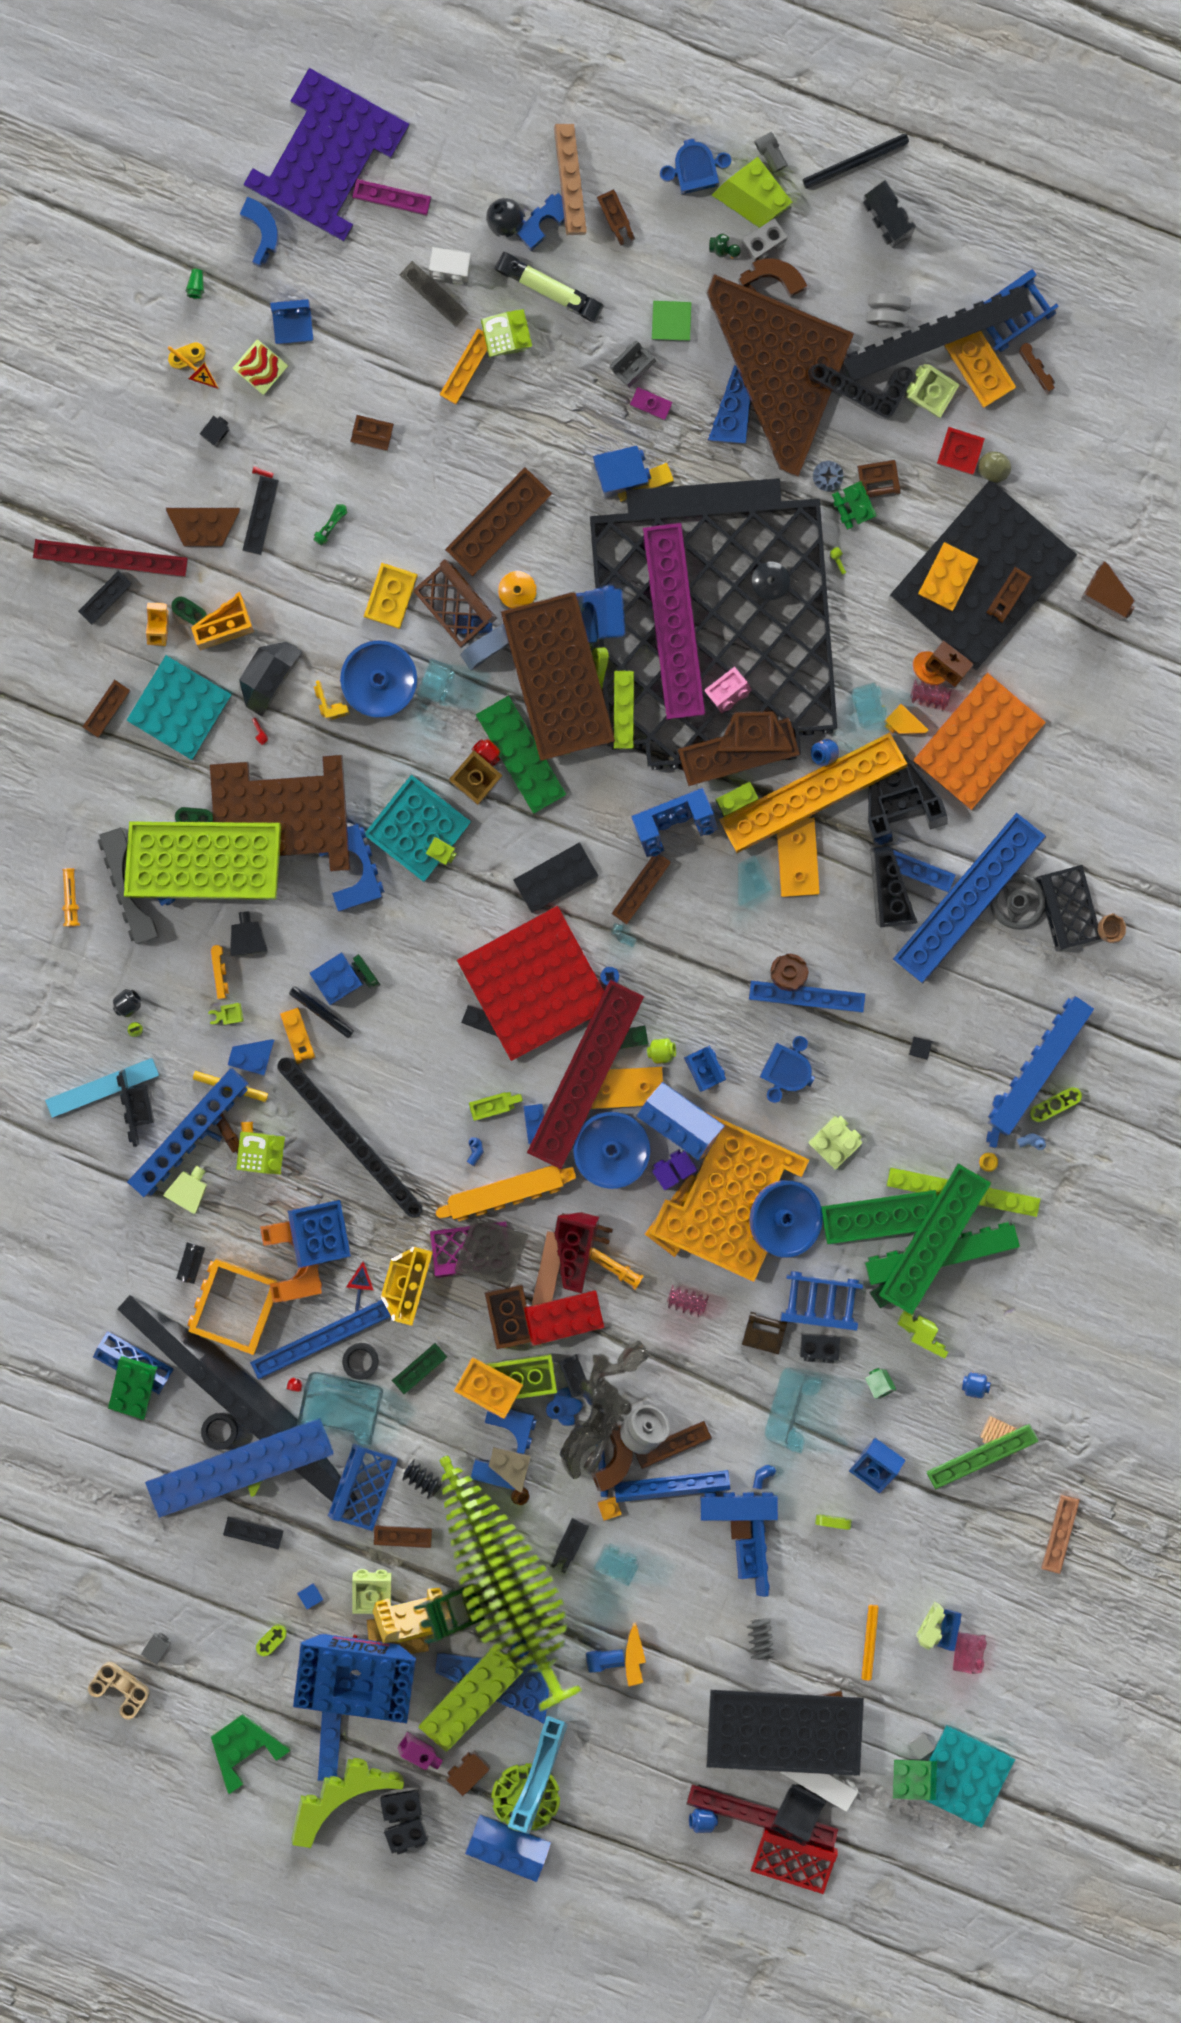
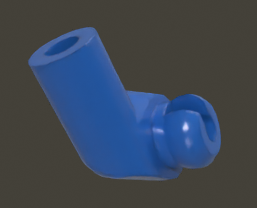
M472 1137L468 1141L472 1154L467 1162L475 1166L483 1155L484 1150L480 1139Z
M764 1465L759 1468L755 1473L753 1488L762 1489L764 1479L775 1475V1467Z

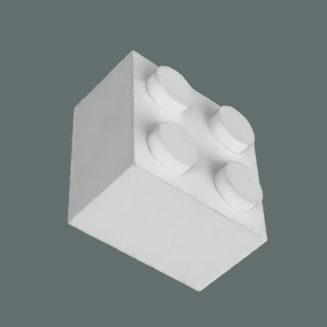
M432 247L429 265L430 277H433V280L442 282L445 279L452 280V283L463 285L464 282L468 283L472 261L471 253Z

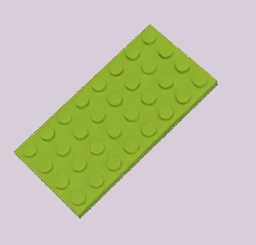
M129 821L124 897L277 900L281 824Z

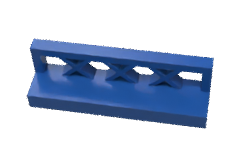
M107 1331L98 1345L93 1358L117 1371L119 1358L121 1356L126 1357L123 1355L122 1350H129L133 1356L127 1358L136 1361L144 1359L148 1361L149 1365L167 1372L164 1378L156 1372L152 1391L160 1395L174 1369ZM109 1339L115 1342L116 1347L111 1348L105 1345V1342Z

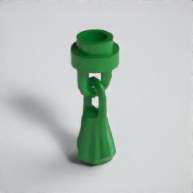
M336 504L328 522L319 532H315L313 540L319 545L323 546V544L329 541L327 537L331 530L348 513L347 507L344 504Z

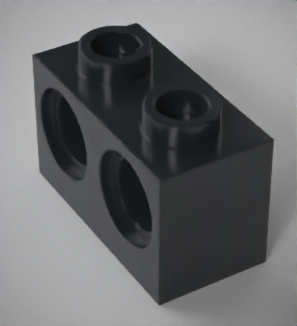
M801 1333L799 1356L804 1358L803 1361L815 1362V1359H823V1363H834V1360H839L840 1336ZM806 1344H815V1351L807 1353L805 1351ZM832 1344L835 1347L832 1354L824 1352L826 1345Z
M419 1789L385 1794L380 1797L384 1821L396 1823L401 1818L414 1820L419 1818V1815H422ZM413 1801L417 1807L410 1810L406 1807V1803ZM394 1804L398 1810L391 1813L387 1810V1806Z
M421 1816L414 1820H407L390 1826L384 1830L392 1854L395 1852L397 1855L408 1851L407 1848L412 1846L418 1848L424 1846L425 1842L428 1841V1834ZM418 1829L421 1832V1836L413 1837L411 1831ZM399 1835L403 1838V1842L396 1844L393 1842V1837Z

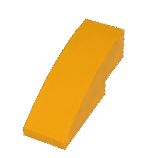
M632 1623L626 1645L625 1664L628 1687L643 1683L639 1664L646 1663L636 1623Z

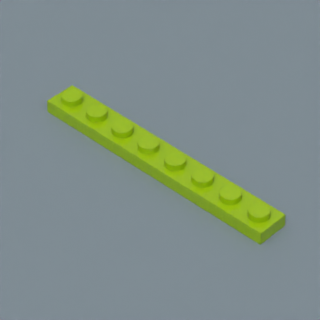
M890 1167L886 1186L912 1192L936 1190V1195L938 1196L948 1179ZM988 1188L979 1205L1037 1217L1041 1198Z

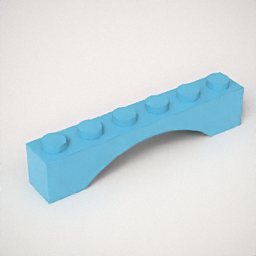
M549 1716L546 1717L530 1773L513 1810L508 1827L526 1834L530 1833L568 1726L566 1722Z

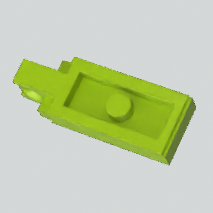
M503 1092L468 1102L473 1121L510 1111L515 1108L514 1103L523 1101L521 1094L511 1096L510 1092Z

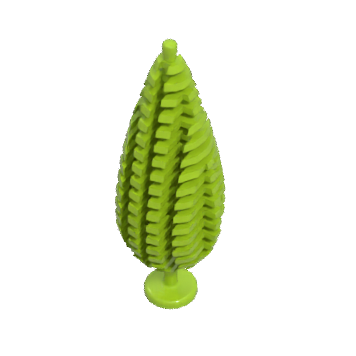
M443 1456L439 1460L446 1472L442 1475V1482L449 1479L451 1484L444 1487L442 1493L446 1495L455 1491L457 1495L446 1500L444 1508L457 1503L462 1505V1507H458L447 1514L446 1521L464 1514L467 1516L466 1519H462L455 1523V1525L448 1527L449 1534L465 1527L472 1526L473 1530H468L460 1534L459 1537L450 1540L451 1547L462 1544L468 1539L475 1537L478 1539V1541L472 1542L464 1546L463 1549L454 1552V1560L464 1557L474 1550L482 1548L484 1551L458 1564L456 1571L458 1573L481 1561L488 1560L489 1564L474 1569V1572L460 1577L459 1583L462 1585L481 1577L484 1573L492 1571L494 1573L493 1576H488L480 1580L478 1584L462 1591L463 1596L466 1597L472 1593L479 1592L491 1584L499 1583L500 1587L492 1588L486 1591L484 1595L470 1600L466 1604L467 1609L492 1600L497 1595L504 1594L505 1598L499 1599L489 1604L490 1606L474 1612L471 1615V1619L475 1621L498 1611L501 1607L510 1606V1610L495 1615V1618L486 1620L475 1628L479 1633L504 1622L507 1618L515 1616L517 1621L510 1622L500 1627L501 1629L492 1631L481 1638V1640L485 1644L510 1633L511 1630L521 1629V1633H517L507 1638V1640L497 1643L489 1650L492 1653H496L520 1640L526 1639L528 1644L521 1645L498 1659L506 1662L524 1652L532 1651V1656L521 1660L511 1667L518 1670L536 1661L538 1667L529 1672H541L552 1694L551 1698L539 1704L540 1711H543L582 1691L578 1685L565 1691L562 1690L551 1668L558 1657L550 1661L546 1657L564 1647L565 1639L543 1650L540 1644L546 1643L566 1632L567 1624L538 1638L534 1634L548 1628L551 1624L563 1620L566 1617L565 1611L549 1617L539 1624L531 1626L529 1623L544 1616L545 1613L559 1608L564 1604L561 1598L536 1609L533 1613L525 1615L523 1610L530 1609L538 1605L539 1602L548 1600L559 1591L555 1587L530 1598L526 1602L519 1603L518 1599L524 1598L534 1593L533 1591L549 1585L553 1581L552 1577L548 1576L525 1586L522 1590L514 1592L513 1587L520 1586L528 1582V1579L541 1575L547 1570L546 1567L542 1565L519 1575L520 1577L508 1580L507 1576L514 1575L522 1571V1568L533 1565L540 1560L539 1557L534 1555L515 1563L512 1567L503 1569V1564L516 1560V1557L525 1555L533 1548L530 1544H527L509 1552L505 1556L497 1557L496 1553L506 1551L510 1546L522 1542L525 1538L522 1534L505 1540L501 1544L491 1546L490 1542H495L503 1538L504 1535L512 1533L516 1530V1527L511 1524L495 1533L486 1535L485 1531L497 1527L498 1524L507 1521L508 1517L503 1514L481 1524L480 1519L487 1518L492 1513L500 1510V1508L495 1504L475 1513L474 1508L486 1504L485 1502L491 1500V1498L485 1495L470 1502L468 1497L474 1496L483 1489L477 1485L464 1490L463 1486L474 1480L470 1476L459 1479L458 1474L462 1473L463 1470L459 1467L454 1468L450 1457Z

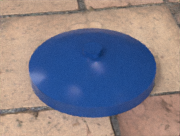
M376 640L361 644L347 656L341 669L340 683L346 700L355 710L369 717L384 718L397 714L410 703L417 688V671L414 662L404 649L388 641Z
M604 1112L593 1116L582 1125L574 1142V1159L580 1173L592 1184L607 1189L622 1188L636 1181L645 1171L650 1158V1143L645 1130L635 1119L619 1112Z
M782 1180L768 1185L757 1195L750 1211V1229L756 1243L767 1253L778 1257L788 1258L804 1253L815 1243L822 1228L823 1214L819 1199L809 1187L795 1181Z

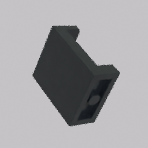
M792 1784L770 1828L805 1846L809 1842L810 1834L827 1802L816 1793L812 1794L806 1791L804 1786Z

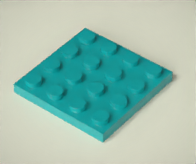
M165 655L126 721L193 760L232 695Z
M410 775L367 829L365 835L420 880L425 882L440 863L438 860L425 854L433 839L436 837L453 846L471 824V821L413 775Z
M945 1725L928 1760L937 1761L936 1800L925 1801L982 1828L1014 1764L1015 1758Z

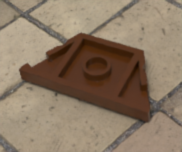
M166 508V512L184 547H223L240 513V508Z
M735 712L717 748V752L792 750L774 712Z

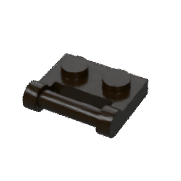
M750 1311L742 1345L779 1355L787 1321H777L756 1315L755 1312ZM753 1323L778 1328L779 1332L775 1334L753 1328Z

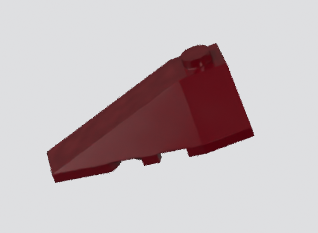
M578 1212L558 1215L554 1236L555 1240H557V1254L560 1259L563 1289L581 1294L583 1292L600 1218L598 1216Z

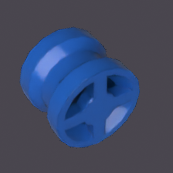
M606 967L601 972V981L605 985H608L610 980L617 983L619 972L614 967Z

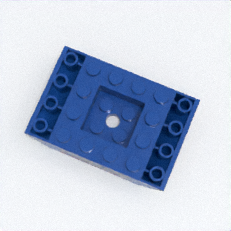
M328 1634L317 1635L300 1643L293 1707L407 1723L416 1658L399 1644ZM354 1670H357V1671H359L361 1674H360V1675H354V1674H352L351 1672L354 1671Z

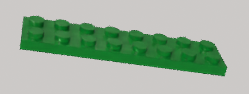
M957 1163L880 1291L879 1296L911 1315L914 1313L991 1185V1182Z

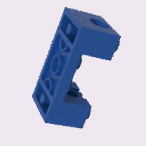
M703 788L631 816L646 857H654L665 851L658 832L659 830H667L677 823H685L692 817L700 837L711 835L718 830L714 813Z

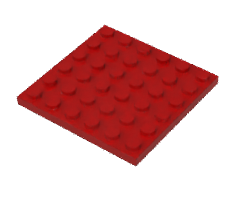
M558 906L456 960L510 1061L591 1019L604 993Z

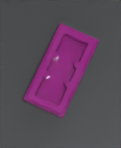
M637 387L630 406L665 421L673 402Z

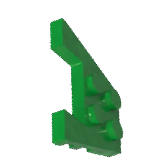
M241 1714L211 1736L228 1794L244 1784L233 1767L263 1745L266 1746L275 1761L290 1752L289 1747L279 1742L277 1738L264 1731L262 1727L244 1714Z

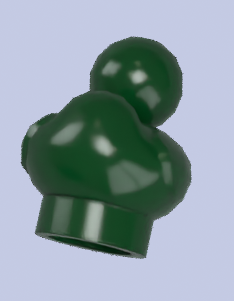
M724 233L711 237L709 241V252L715 253L720 258L726 257L727 254L730 255L731 259L738 257L741 254V248L736 244L729 246L730 237Z

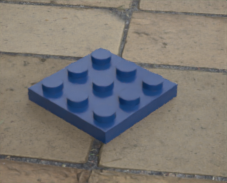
M340 1200L288 1211L298 1268L351 1256Z

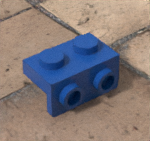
M710 1045L684 1057L700 1092L726 1080L724 1069L719 1065L716 1059L717 1055Z

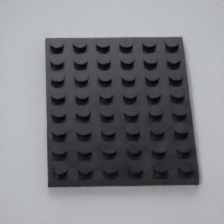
M988 481L889 596L941 641L944 640L973 663L972 668L977 670L1077 554L996 483ZM944 542L979 559L953 611L918 595ZM1014 567L1031 576V579L1003 623H1001L994 615L990 616L986 612ZM998 604V606L996 607L1002 612L1005 609V607L1001 604Z

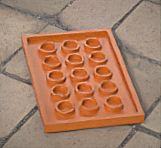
M986 673L913 759V762L972 810L1046 722L989 673Z

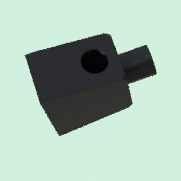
M250 911L238 912L240 924L231 925L230 956L268 952L260 922H251Z

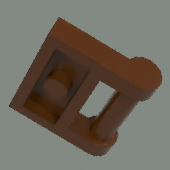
M895 460L857 466L859 481H862L868 497L893 493L894 495L901 494ZM891 480L893 482V486L867 490V484Z

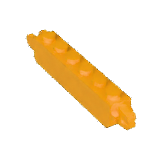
M550 1165L451 1195L447 1201L448 1204L437 1208L435 1215L440 1219L452 1216L453 1219L457 1218L459 1222L469 1219V1214L476 1213V1216L487 1213L486 1209L494 1207V1210L505 1208V1204L512 1202L513 1205L524 1202L523 1198L531 1196L532 1200L542 1197V1193L549 1191L550 1194L561 1191L560 1187H563V1184L576 1178L573 1167L558 1169Z

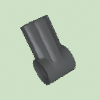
M772 132L754 141L759 153L764 156L773 173L788 166L779 149L778 141Z

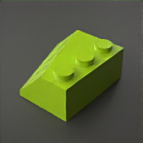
M756 157L727 179L711 195L758 228L779 217L792 207L793 203L759 157Z

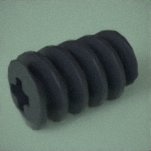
M413 1459L404 1471L402 1480L405 1481L409 1478V1486L416 1483L414 1489L422 1488L421 1495L428 1492L427 1499L429 1500L434 1497L444 1482L438 1484L440 1478L432 1479L433 1472L426 1475L427 1468L425 1467L420 1470L421 1463L414 1466L415 1459Z

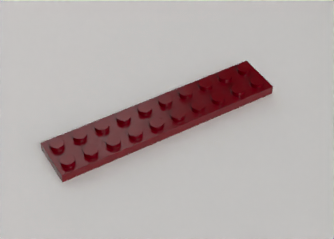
M612 980L609 981L528 1148V1154L562 1169L645 996Z

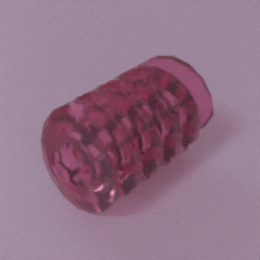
M915 679L910 697L913 704L919 699V705L926 701L928 708L934 703V709L941 705V710L944 711L948 706L952 688L947 693L945 686L939 691V685L932 689V685L929 684L925 687L923 681L917 685V680Z
M672 1284L667 1299L668 1308L670 1309L674 1304L675 1311L682 1307L683 1313L690 1309L691 1316L697 1311V1317L700 1318L705 1311L709 1295L703 1300L702 1293L698 1297H696L695 1291L689 1295L688 1289L681 1293L680 1286L674 1291V1285Z

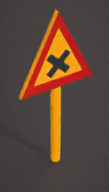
M171 346L168 347L169 351L195 371L188 378L189 380L219 389L205 362L197 368Z

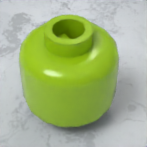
M668 1038L654 1039L650 1047H647L648 1058H651L655 1064L670 1063L676 1057V1045Z

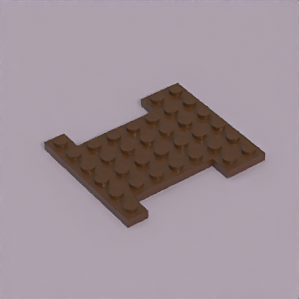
M343 755L322 756L324 774L322 776L250 781L249 762L210 764L213 822L280 823L279 856L329 852L331 872L350 870Z

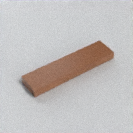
M547 1231L531 1306L549 1302L553 1299L560 1266V1259L557 1254V1240H555L554 1232Z
M1060 1495L1041 1569L1058 1574L1061 1573L1080 1502L1079 1499Z

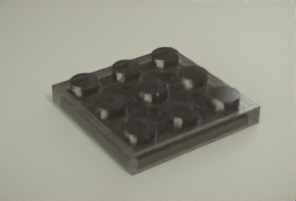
M473 1218L457 1261L455 1272L510 1289L528 1239V1234Z

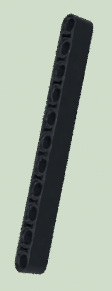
M289 1057L280 1059L277 1068L284 1078L400 1208L411 1218L419 1217L423 1212V1205L298 1064ZM285 1060L289 1061L292 1065L289 1071H284L281 1067L282 1062ZM296 1075L304 1077L303 1085L298 1086L295 1084L294 1078ZM310 1089H314L317 1092V1097L314 1100H310L307 1097V1092ZM326 1103L329 1105L330 1112L328 1114L320 1112L321 1104ZM334 1118H340L343 1121L341 1128L337 1129L333 1126ZM348 1132L355 1134L356 1139L353 1143H349L345 1139V1135ZM362 1146L368 1149L366 1157H361L358 1154V1149ZM373 1161H378L381 1164V1169L377 1172L371 1169ZM386 1175H391L394 1178L393 1185L387 1186L384 1184L383 1179ZM400 1189L407 1193V1197L404 1200H399L396 1197V1192ZM411 1204L419 1206L418 1214L410 1213L409 1206Z

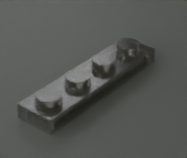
M413 261L399 274L405 282L455 328L469 314Z

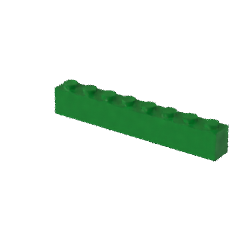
M1008 1221L999 1223L998 1228L991 1229L988 1226L980 1228L978 1233L972 1234V1231L961 1233V1237L958 1238L941 1267L1020 1247L1015 1225L1009 1224ZM897 1250L887 1252L885 1257L879 1258V1255L868 1257V1261L864 1263L870 1285L886 1282L904 1252L898 1253Z

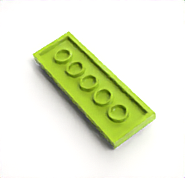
M489 1650L418 1725V1728L445 1752L464 1735L523 1672L524 1669L522 1668L517 1670L511 1667L516 1664L514 1660L510 1659L503 1662L498 1659L506 1654L502 1650L496 1653H492Z

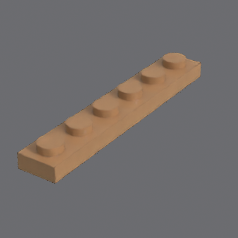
M555 124L554 134L566 235H585L587 229L574 124Z

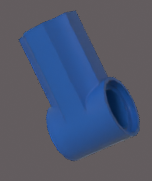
M623 1649L604 1652L596 1650L585 1653L589 1673L625 1666Z

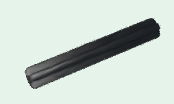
M294 986L289 991L290 996L346 1038L351 1037L354 1032L352 1028L299 988Z

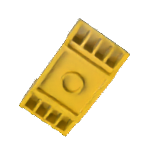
M441 1588L427 1589V1598L391 1606L389 1599L376 1602L372 1612L383 1643L404 1642L433 1635L431 1627L422 1628L420 1625L422 1620L428 1619L425 1608L414 1610V1606L441 1595ZM444 1601L440 1604L447 1626L450 1628L453 1627L452 1619Z

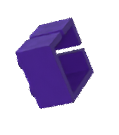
M677 1149L670 1154L671 1158L667 1161L661 1159L653 1164L655 1168L652 1169V1172L664 1191L678 1183L681 1178L683 1180L697 1171L684 1150L680 1151V1149Z

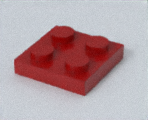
M948 427L936 464L973 476L985 438Z

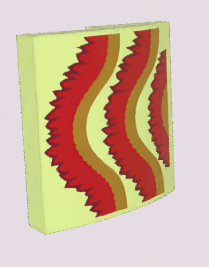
M257 339L232 369L264 395L288 365Z

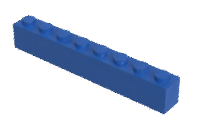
M1077 996L1072 997V999L1068 998L1062 1006L1064 1008L1061 1015L1057 1014L1051 1022L1054 1024L1051 1030L1047 1029L1041 1037L1042 1043L1040 1046L1036 1045L1030 1053L1032 1055L1030 1061L1023 1063L1020 1068L1021 1074L1018 1078L1015 1076L1009 1084L1011 1087L1009 1092H1004L998 1102L1001 1104L997 1109L993 1108L989 1113L988 1118L990 1120L988 1124L1003 1135H1010L1093 1012L1094 1008Z

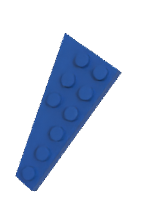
M438 1652L435 1673L459 1683L481 1660V1657ZM528 1664L522 1667L524 1670L496 1701L544 1724L547 1709L540 1711L539 1704L548 1699L549 1688L541 1672H529L538 1667V1665Z

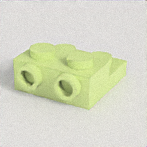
M924 364L915 371V376L917 377L913 383L910 382L905 398L924 408L934 416L941 418L959 384L933 366Z
M834 1116L808 1142L835 1170L863 1143L860 1140L862 1136L855 1129L851 1132L846 1127L849 1123L842 1116L839 1118Z
M365 1569L353 1572L352 1614H373L372 1611L375 1603L381 1600L389 1599L391 1604V1573H387L383 1569L377 1570L376 1573H368Z
M936 1602L933 1603L916 1634L919 1645L928 1650L934 1644L938 1645L942 1638L940 1634L941 1629L936 1624L942 1622L945 1614H943L944 1609Z

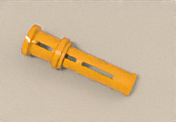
M75 868L62 869L65 905L62 907L65 919L63 927L80 926L78 922L79 906L76 904Z
M593 1248L591 1260L618 1276L619 1281H625L636 1290L644 1275L635 1273L629 1266L624 1267Z

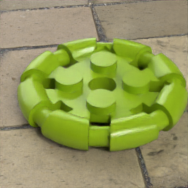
M531 1763L521 1766L516 1764L507 1768L501 1773L500 1779H496L492 1788L493 1810L497 1818L507 1825L511 1819L508 1815L510 1812L513 1813L532 1767ZM519 1773H527V1778L520 1779ZM550 1774L531 1830L537 1831L544 1828L550 1823L553 1815L556 1816L561 1799L558 1796L560 1789L552 1774ZM508 1780L513 1783L509 1789L505 1786ZM550 1792L551 1798L545 1799V1793ZM507 1797V1804H501V1798ZM542 1808L547 1810L544 1815L539 1813Z

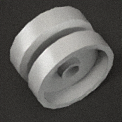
M890 293L870 294L868 305L873 310L867 312L866 322L880 327H907L909 316L904 311L910 309L911 299L907 296Z
M642 1405L637 1407L622 1422L620 1434L624 1444L631 1451L638 1454H648L666 1439L670 1427L668 1419L660 1409L652 1405Z

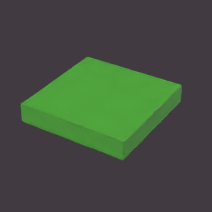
M653 301L652 340L690 341L692 302Z

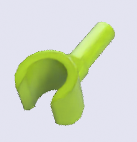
M835 547L830 551V556L838 565L841 573L845 574L846 571L839 559L843 553L838 547Z

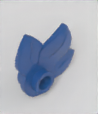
M565 1387L554 1394L553 1401H550L546 1406V1413L548 1417L557 1419L562 1425L571 1426L575 1424L573 1415L581 1411L583 1403L576 1398H571L569 1387ZM555 1406L559 1408L558 1413L553 1412Z

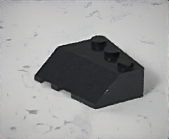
M886 180L864 195L862 204L867 212L870 211L874 217L872 221L876 228L882 230V238L886 245L890 244L893 248L912 237L916 225L913 221L908 222L909 218L906 210L902 206L898 207L899 201Z

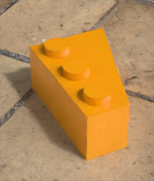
M240 591L228 602L220 605L221 607L212 614H208L191 627L200 651L254 632Z

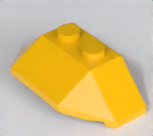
M414 1246L391 1259L381 1298L393 1321L410 1326L413 1325L433 1251Z

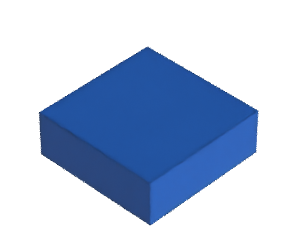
M314 1583L297 1593L307 1610L324 1600Z

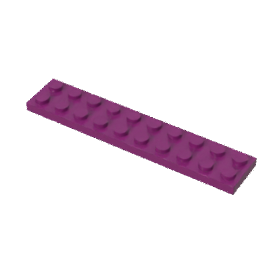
M677 523L643 528L666 718L676 719L705 715L682 525Z

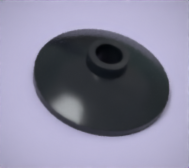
M765 562L759 565L752 575V587L755 593L765 600L779 599L789 589V573L784 566L777 562ZM769 577L775 579L773 584L768 583L767 579Z

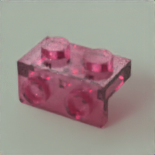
M958 1632L953 1662L954 1671L970 1674L982 1672L985 1663L983 1656L987 1646L986 1635Z

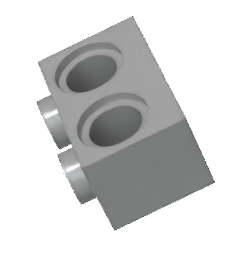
M774 218L745 237L742 243L755 262L758 259H766L770 255L769 252L773 249L777 251L784 247L787 236ZM771 232H776L779 235V239L772 241L768 235ZM757 242L761 243L763 249L755 251L752 245Z

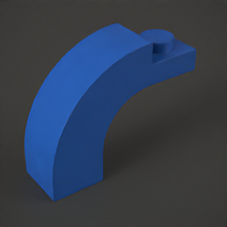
M247 197L240 216L254 223L261 230V243L252 261L253 265L261 268L262 264H266L270 255L268 251L273 253L277 251L279 241L278 229L269 210L260 202Z

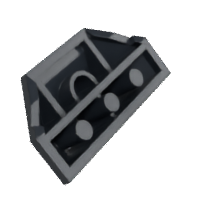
M288 642L258 648L239 679L245 706L263 717L302 654V651Z

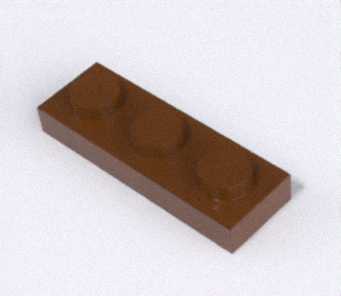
M114 679L82 727L99 738L131 690Z
M375 1525L374 1545L431 1548L432 1528Z

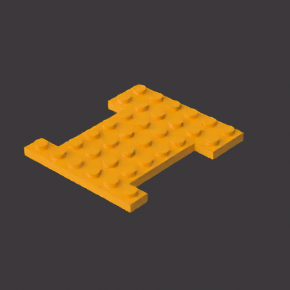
M708 1113L725 1125V1127L704 1158L683 1206L665 1199L649 1234L754 1282L767 1252L753 1240L750 1229V1211L753 1202L765 1187L780 1180L784 1170L802 1177L809 1159Z

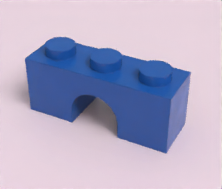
M559 193L555 196L551 194L544 201L546 204L542 208L537 207L531 212L530 215L532 217L527 221H522L523 226L516 235L530 251L545 240V235L539 228L540 223L544 219H553L559 226L565 221L562 196Z

